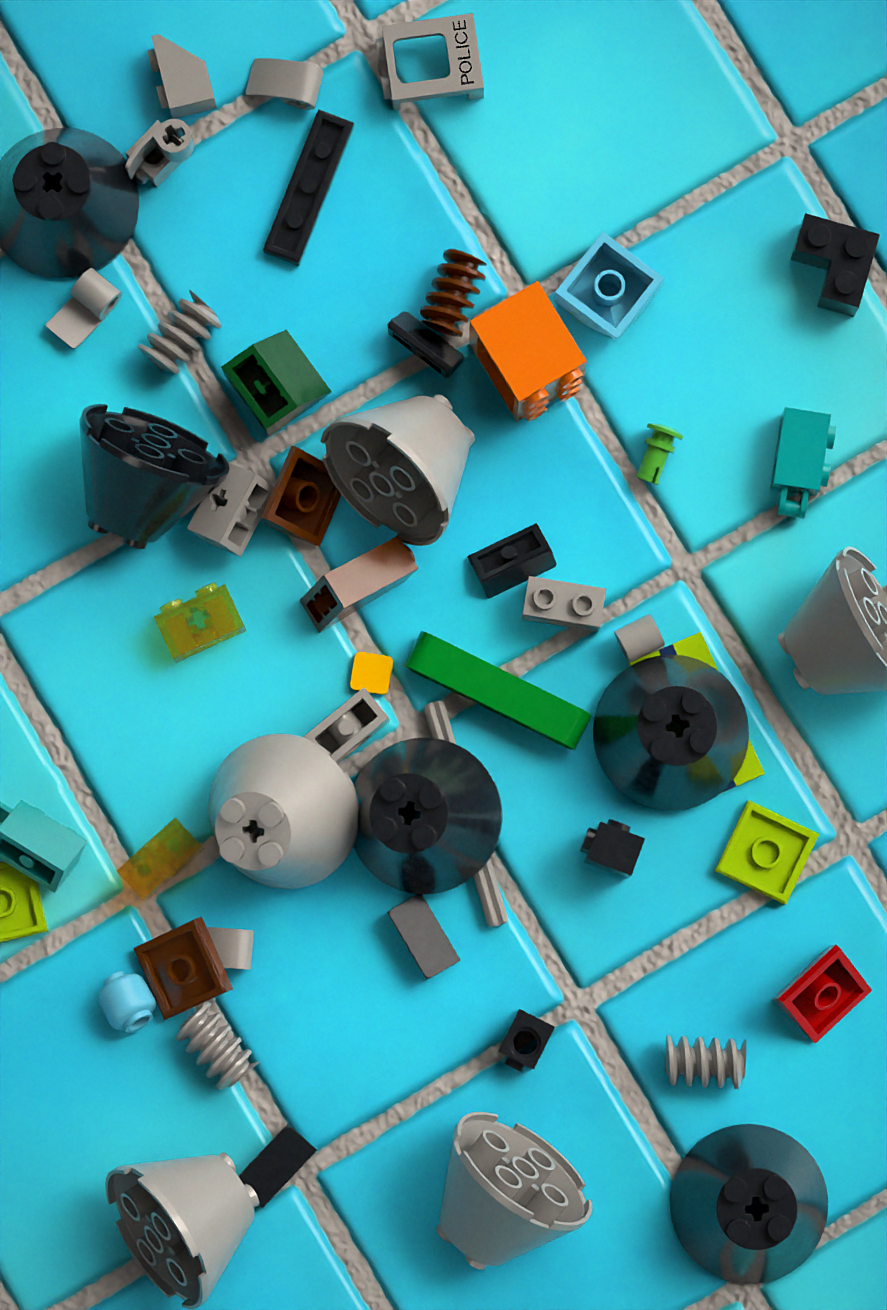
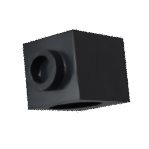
M519 1009L498 1052L505 1055L502 1062L522 1073L526 1066L534 1069L555 1026ZM521 1031L531 1032L536 1039L534 1050L528 1054L518 1053L513 1046L515 1035Z

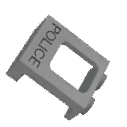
M473 13L382 26L383 38L376 39L378 61H386L388 75L381 76L384 99H392L393 110H400V103L468 94L469 100L484 98V84ZM437 35L445 38L450 66V74L447 77L411 83H401L398 81L393 54L395 42Z

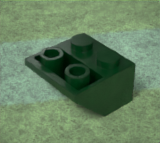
M287 329L252 344L221 366L226 379L269 437L332 393Z

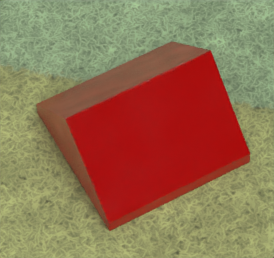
M835 944L826 948L773 999L814 1043H817L863 1000L872 989L841 948Z

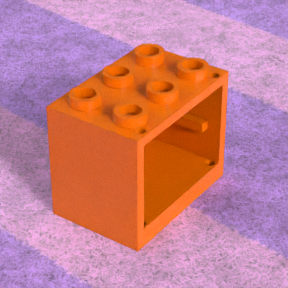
M538 281L470 320L469 345L516 422L523 418H526L528 422L532 421L548 410L546 405L551 401L559 398L563 402L580 392L579 386L583 383L587 360Z

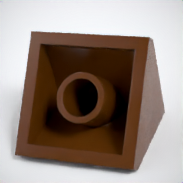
M291 446L261 518L264 525L320 547L341 497L323 461L298 447Z

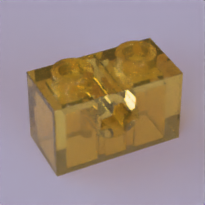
M216 582L208 584L195 591L197 597L185 603H182L181 599L173 600L159 608L161 614L154 616L171 656L176 663L247 631L225 584L219 587ZM197 611L202 616L208 614L210 616L204 620L205 627L202 629H198L195 624L189 626V623L194 620L193 613Z
M174 818L116 871L142 900L148 901L205 848L180 820Z

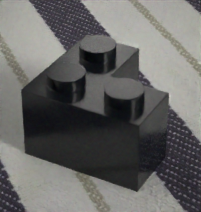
M805 213L790 260L827 270L817 307L851 317L855 316L861 303L880 234Z

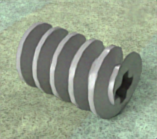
M189 290V293L194 302L183 298L178 302L183 312L182 314L174 310L168 312L172 325L162 321L157 324L162 336L151 332L147 335L152 347L149 348L142 344L137 346L163 372L168 370L178 374L180 370L175 360L179 359L186 363L190 361L186 352L187 347L199 352L201 348L196 338L199 336L206 340L211 339V335L206 327L208 325L218 329L222 327L216 313L191 290Z
M208 1002L180 1026L181 1028L175 1038L179 1042L188 1038L191 1039L186 1052L190 1054L201 1051L196 1064L201 1066L210 1062L211 1065L206 1076L211 1078L221 1075L216 1088L222 1090L236 1084L254 1069L260 1061L249 1065L246 1063L252 1051L250 1049L241 1052L236 1051L242 1039L240 1037L230 1040L226 1039L231 1026L228 1024L220 1028L216 1027L221 1014L218 1012L207 1016L206 1012L211 1005V1002Z
M666 1036L665 1074H668L671 1086H675L679 1076L683 1075L687 1087H691L695 1077L699 1076L703 1088H707L711 1077H715L720 1089H723L727 1078H731L734 1089L739 1090L745 1077L746 1039L743 1041L740 1050H737L735 1041L732 1038H729L724 1049H721L719 1039L714 1037L708 1048L705 1047L702 1037H697L692 1048H690L686 1036L680 1037L676 1047L673 1045L671 1036Z

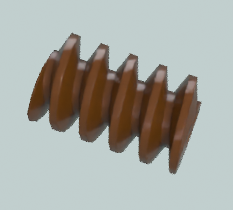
M447 249L443 253V258L447 263L439 264L437 267V272L441 277H436L431 282V286L437 292H428L425 299L431 306H423L420 309V315L425 319L421 322L440 333L462 337L463 332L455 327L456 322L468 323L469 318L460 311L462 308H474L475 305L466 297L467 294H480V290L472 282L473 280L485 281L486 276L478 270V267L487 266V263L463 251Z

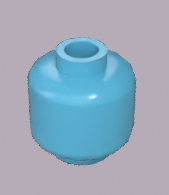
M119 971L103 981L105 987L98 994V1004L113 1028L124 1029L125 1032H133L144 1027L152 1020V1012L156 1007V1002L141 975L135 973L125 975L123 971Z

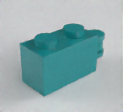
M784 408L780 419L770 489L780 491L777 515L804 519L808 496H816L820 491V486L827 487L830 464L824 463L826 448L833 449L836 435V426L830 425L831 414ZM787 492L801 494L800 502L786 500Z
M20 800L14 809L0 802V859L56 893L79 862L87 840L79 836L74 830L61 825L45 815L42 810L32 807L23 800Z

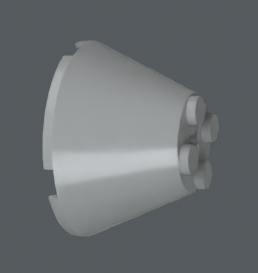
M439 394L432 398L423 395L415 396L339 418L333 421L321 436V443H325L327 451L322 457L323 463L329 472L332 482L344 499L362 518L376 529L382 524L398 533L396 536H399L403 543L410 545H430L445 533L470 446L475 442L473 432L464 426L460 419L452 412L453 408L449 400Z
M846 547L837 553L787 624L784 632L778 635V641L787 655H791L797 666L793 672L799 685L804 690L812 687L821 695L887 691V585L883 587L871 573L876 569V566L854 547Z
M268 734L249 740L236 748L218 768L211 784L208 801L211 829L223 859L230 862L250 879L274 888H302L328 877L348 857L358 833L359 804L354 785L348 773L341 770L338 764L329 756L330 752L325 748L297 735Z
M488 1112L466 1114L455 1126L441 1205L440 1223L436 1227V1231L442 1239L453 1243L465 1254L467 1262L480 1270H484L487 1265L499 1266L581 1228L592 1213V1200L588 1199L586 1201L582 1193V1189L586 1184L576 1169L556 1148L525 1126L516 1123L513 1128L496 1121L498 1119L497 1114Z
M224 1152L218 1156L205 1155L122 1165L110 1171L105 1181L108 1204L116 1202L121 1219L115 1222L133 1257L151 1281L168 1298L176 1294L185 1300L181 1305L186 1309H196L207 1301L253 1223L255 1217L254 1207L259 1205L256 1192L250 1185L242 1183L235 1173L236 1167L232 1159Z

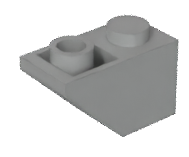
M159 34L151 36L154 48L147 50L152 72L160 71L163 85L156 86L161 108L169 107L172 119L217 108L205 61Z

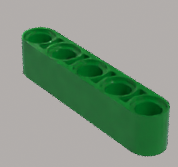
M424 631L420 632L404 664V667L573 751L576 750L592 717L585 710Z

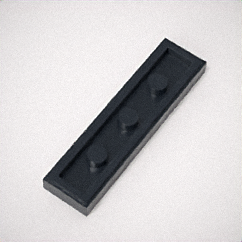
M318 109L263 248L264 253L300 266L354 129V122Z

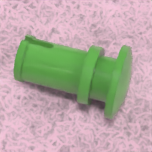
M648 423L647 428L653 430L651 438H646L645 444H648L635 477L659 485V479L668 455L675 450V447H672L675 438L682 440L683 435L665 425Z

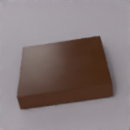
M202 917L189 921L134 948L164 1020L233 989Z

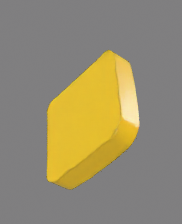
M357 652L354 657L350 687L355 691H360L364 687L368 693L387 694L393 668L392 658L385 655Z

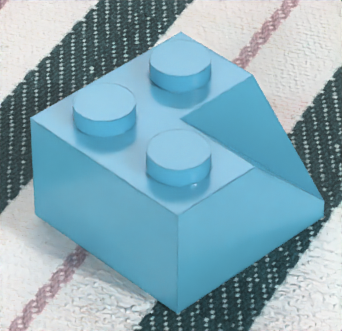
M602 231L556 290L554 302L584 325L618 340L639 318L660 291L664 277Z

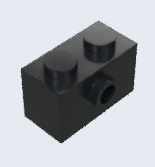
M609 819L607 824L600 822L596 829L589 827L580 852L586 853L584 863L628 879L632 876L645 838L630 833V826Z

